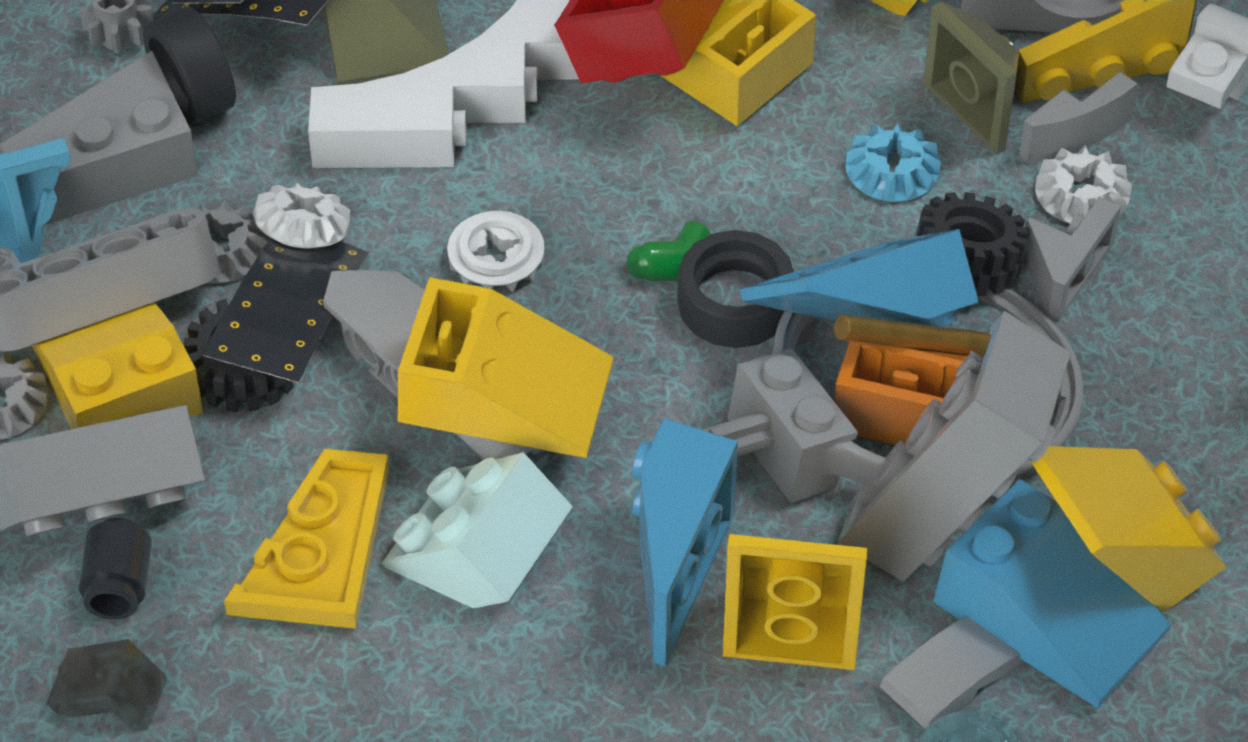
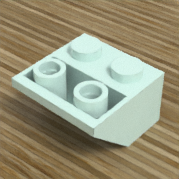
M524 452L499 459L489 457L478 464L459 469L449 467L437 475L427 488L429 498L419 512L409 517L397 529L393 537L396 544L381 564L393 572L471 608L508 602L573 506Z

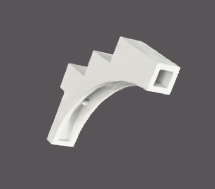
M517 0L511 9L483 34L441 59L402 74L363 83L311 87L308 134L312 168L454 167L455 146H466V123H526V102H537V80L579 79L554 26L570 0Z

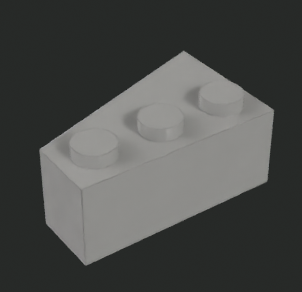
M152 51L0 144L1 154L64 138L71 159L68 168L61 167L54 189L57 202L52 217L46 224L198 176L191 130Z
M187 405L1 444L0 533L24 528L26 536L38 535L64 528L63 518L86 513L88 522L108 519L125 514L124 503L146 498L148 509L186 500L184 488L205 480Z

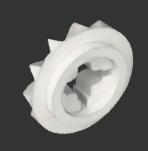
M1086 145L1075 154L1061 148L1055 159H1043L1035 182V192L1041 206L1053 217L1069 224L1077 214L1085 217L1099 196L1120 205L1121 215L1129 203L1132 183L1128 182L1126 165L1113 164L1109 151L1099 156L1091 155ZM1095 176L1094 185L1087 184L1082 189L1078 188L1074 194L1072 193L1074 180L1081 182L1086 177Z
M294 183L292 188L274 185L270 192L258 194L253 218L255 224L262 232L278 242L292 247L310 249L333 245L344 239L349 231L350 209L340 204L339 196L323 194L318 186L308 189L302 188L298 183Z
M488 211L473 215L461 222L449 238L447 253L450 270L458 272L464 284L471 285L477 283L481 284L482 287L490 289L493 286L505 285L513 292L518 281L522 279L534 281L537 267L544 263V240L542 234L531 221L512 212ZM487 240H491L493 246H497L500 252H506L504 262L495 261L492 255H487Z

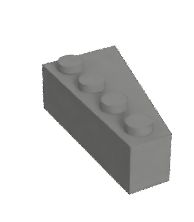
M1003 311L990 327L989 334H991L985 356L981 357L973 351L969 353L957 368L955 375L957 378L947 391L942 403L933 398L920 414L906 444L902 441L896 444L853 498L838 543L843 546L867 548V561L902 582L922 563L928 567L932 566L945 549L949 537L956 530L964 533L970 528L980 514L983 503L991 495L996 498L1003 496L1013 483L1019 467L1027 459L1033 463L1038 461L1054 438L1056 429L1050 425V421L1071 352L1006 311Z

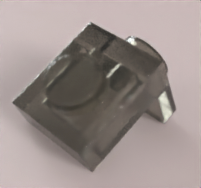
M129 639L68 648L65 658L58 668V675L46 704L59 716L69 718L114 712L133 731L148 730L167 678Z

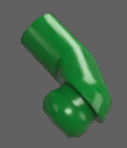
M688 221L684 224L675 241H652L644 243L642 246L634 247L627 256V268L630 274L637 279L677 281L682 257L695 242L711 235V233L702 223Z

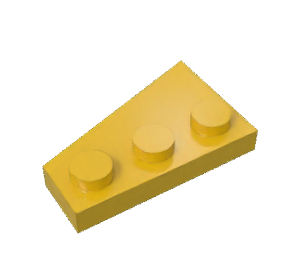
M1125 0L1120 2L1121 12L1095 25L1082 20L1019 49L1014 89L1021 103L1038 99L1049 101L1062 90L1068 93L1092 86L1101 87L1118 72L1123 73L1129 78L1147 73L1162 75L1169 72L1187 45L1195 0Z
M324 449L287 505L288 514L272 538H265L254 554L255 564L241 585L235 583L225 598L226 615L356 629L389 474L388 455Z

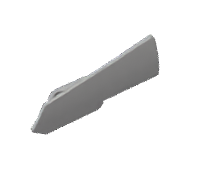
M331 271L323 300L324 308L342 323L344 341L351 355L356 360L362 357L369 363L372 368L368 371L397 397L398 369L425 290L397 271ZM456 433L465 441L466 446L482 461L489 457L499 459L524 452L536 467L541 470L561 455V453Z

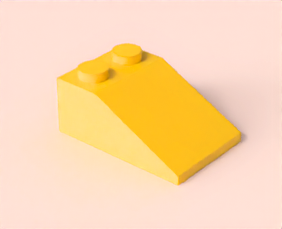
M155 302L31 345L71 429L187 405L189 417L203 413L196 369L173 324Z
M1049 446L1038 461L1034 463L1030 461L1092 555L1151 604L1155 605L1161 612L1175 606L1227 567L1213 548L1222 540L1199 509H1196L1191 514L1188 512L1179 499L1188 491L1180 478L1164 460L1154 466L1137 449Z
M729 534L723 656L855 670L867 548Z

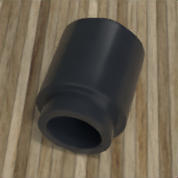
M110 518L92 526L87 532L79 592L84 598L83 604L86 610L100 618H127L135 613L137 605L145 597L152 539L134 521L126 518Z

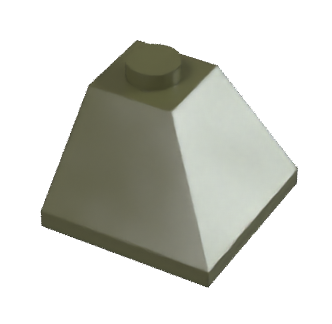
M328 0L321 9L338 85L358 84L402 74L449 54L436 0Z
M941 1L933 5L931 9L924 85L982 142L998 155L1006 150L1019 52L1006 36L996 32L983 18Z

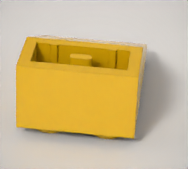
M724 0L686 67L674 74L662 77L738 126L813 64L816 14L794 0Z
M429 277L398 369V422L587 458L614 357L493 289Z

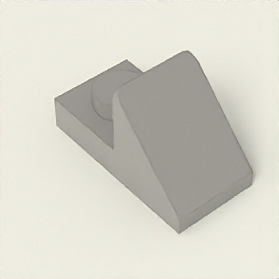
M1099 196L1085 217L1077 214L1073 218L1066 233L1034 218L1026 220L1025 227L1029 228V237L1024 261L1049 318L1059 322L1114 244L1121 209L1120 205Z

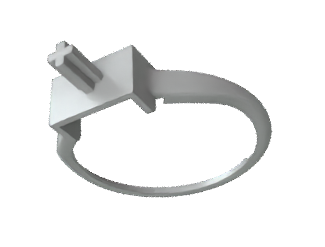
M1006 286L1003 293L994 295L987 288L986 296L977 297L978 300L986 302L1001 311H1006L1071 352L1059 391L1057 415L1052 425L1056 431L1050 446H1062L1075 429L1083 404V379L1076 355L1059 328L1033 303ZM784 311L777 327L771 355L738 364L727 417L729 421L702 430L738 441L737 457L753 452L789 502L793 503L832 490L838 484L840 476L864 485L884 461L885 457L861 448L851 441L856 439L857 430L795 352L801 338L815 318ZM1028 459L1019 467L1017 475L1034 468Z

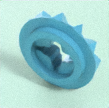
M898 122L891 130H883L876 124H873L868 135H855L850 150L846 151V172L850 181L864 194L882 201L903 202L918 198L935 185L940 174L941 161L938 158L937 143L925 141L921 129L910 133L904 132ZM892 149L898 150L897 154H900L899 165H896L895 172H889L890 165L887 164L888 153H891Z

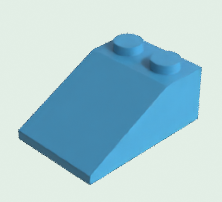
M959 229L884 242L739 289L742 301L831 322H835L839 315L846 314L941 327L957 321L955 310L979 302Z
M663 418L653 441L643 440L637 451L632 476L640 479V485L634 498L632 514L640 517L639 542L653 663L666 667L735 514L738 441Z
M1021 479L946 550L933 603L958 619L967 616L1021 654L1020 659L1096 708H1099L1169 631L1171 626L1155 605L1151 604L1092 555L1057 501Z

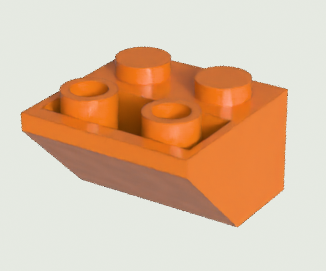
M849 341L836 381L834 402L857 430V436L896 445L899 441L906 444L920 414L933 398L942 403L947 391L957 378L955 376L957 368L968 355Z

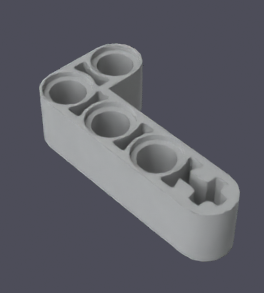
M193 208L172 211L24 263L19 262L12 250L0 247V351L22 349L196 288L213 280L218 276L220 268L204 212Z

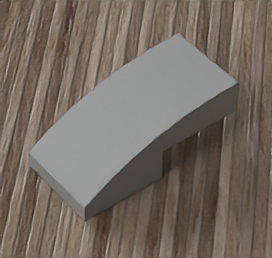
M1118 72L1082 102L1062 90L1024 120L1019 158L1026 163L1040 162L1043 159H1054L1061 148L1073 153L1081 150L1084 145L1086 147L1091 146L1115 133L1132 119L1138 84L1123 73Z
M965 616L933 636L884 676L879 687L927 730L957 715L972 703L978 689L1009 674L1021 665L1023 660L1020 659L1021 654Z

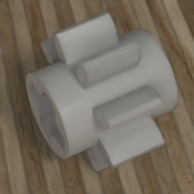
M92 0L93 6L80 8L83 30L88 31L91 46L96 47L102 44L104 47L113 50L114 53H119L121 50L129 49L134 45H144L142 34L144 25L154 21L152 6L146 5L145 0Z

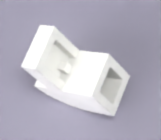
M1209 4L1197 17L1194 35L1169 70L1166 87L1221 109L1228 97L1239 100L1248 86V18L1215 4Z

